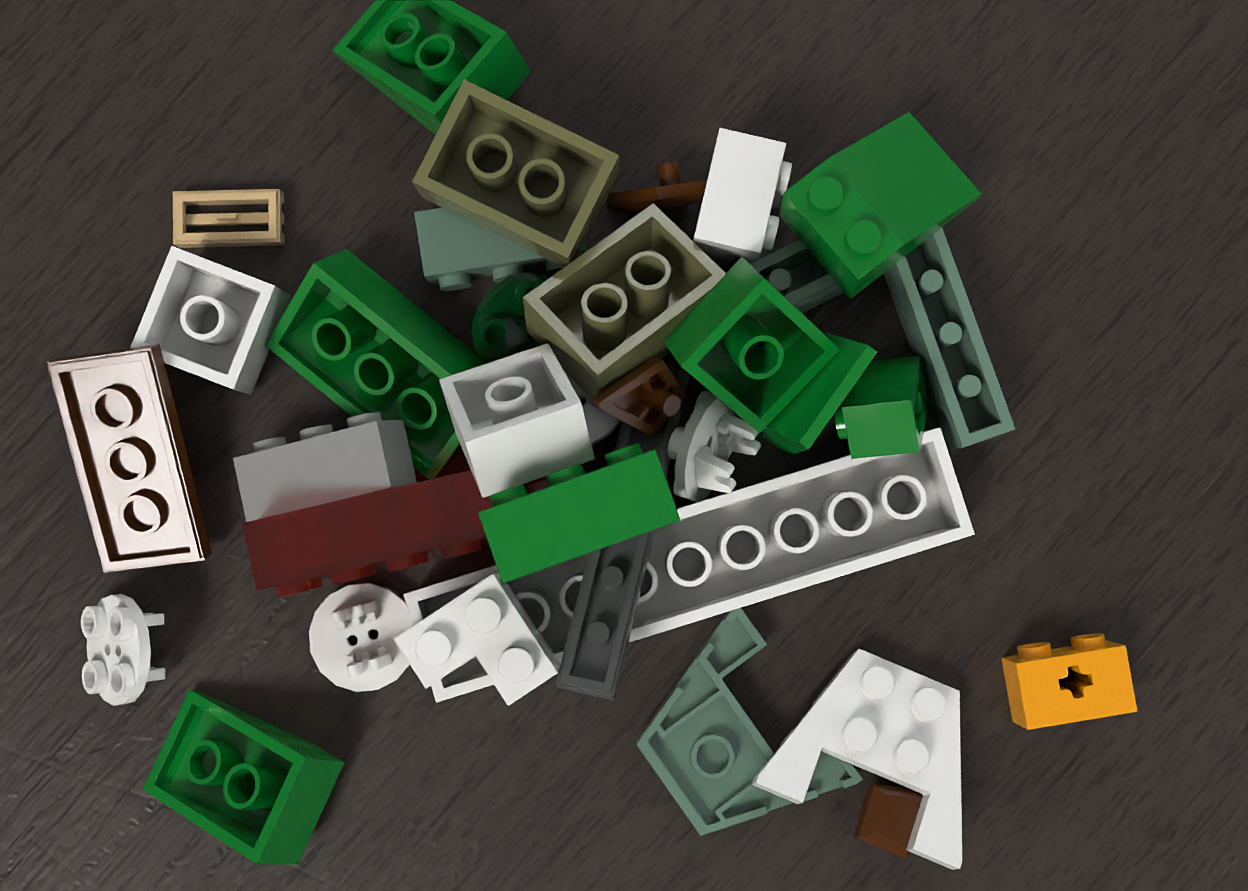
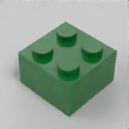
M743 257L734 264L663 341L683 369L759 434L840 351L809 318Z

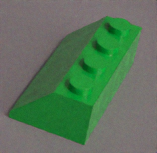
M342 250L314 262L265 346L352 417L380 412L382 420H403L413 467L433 482L462 450L439 379L484 365L485 363L477 354L349 250Z

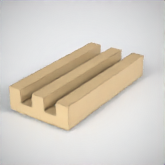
M280 189L173 191V245L178 248L285 245V235L282 233V225L284 224V213L282 212L284 193ZM268 204V212L186 214V206ZM269 225V231L186 233V227Z

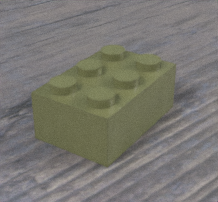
M463 80L412 183L422 198L565 267L577 258L620 172L619 155L475 84Z
M653 203L525 295L523 303L526 329L540 346L549 344L562 369L592 399L653 357L662 359L670 353V350L663 342L664 339L726 273Z

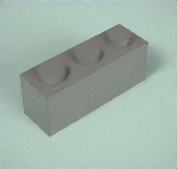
M372 412L347 418L349 428L334 432L332 425H322L299 431L301 440L287 444L286 437L271 438L253 443L254 453L233 458L246 523L277 519L417 485L404 421L382 420L380 412Z

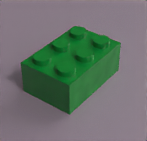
M639 443L604 455L608 466L586 474L584 467L578 464L547 475L550 487L530 494L528 485L524 486L522 484L489 496L492 508L480 511L478 514L502 583L680 521L656 450L643 454Z

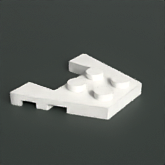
M858 649L852 653L813 702L812 707L782 741L779 745L780 747L766 765L755 775L752 785L796 804L803 803L820 752L827 753L921 793L923 798L906 850L952 870L960 869L962 864L960 691Z

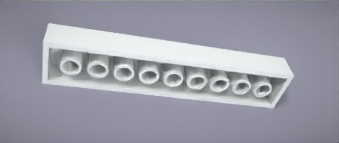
M941 428L924 431L921 449L917 453L851 459L850 454L734 490L731 493H725L676 508L680 521L655 529L629 642L975 535ZM589 553L507 582L560 664ZM493 565L403 594L412 625H416L491 574L497 572V566ZM475 656L431 685L437 703L494 684Z

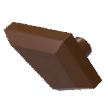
M679 161L657 164L660 186L611 192L607 196L608 206L623 213L643 211L653 203L659 209L695 204L704 196L707 182L706 180L681 182Z
M653 357L593 397L591 405L653 436L669 416H673L678 412L681 402L687 394L664 361Z
M869 785L853 838L899 858H907L911 852L907 851L906 848L923 795L905 786Z

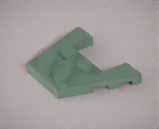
M741 608L726 612L634 742L700 836L766 815L768 811L794 803L752 785L755 775L766 765L774 755V752L722 680L724 676L767 645ZM821 751L803 802L817 798L819 794L840 787L847 788L856 785L863 779L852 764Z

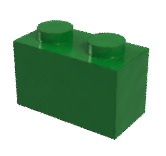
M921 355L871 361L843 400V404L838 407L835 412L836 429L840 439H848L851 459L920 452L929 409Z

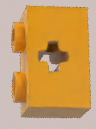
M1093 633L1071 637L1072 646L1051 649L1049 642L1018 646V655L1001 658L1012 722L1027 730L1138 712L1126 645L1105 640L1103 633ZM1068 669L1074 671L1075 678L1066 681V688L1061 687L1058 679L1067 677Z

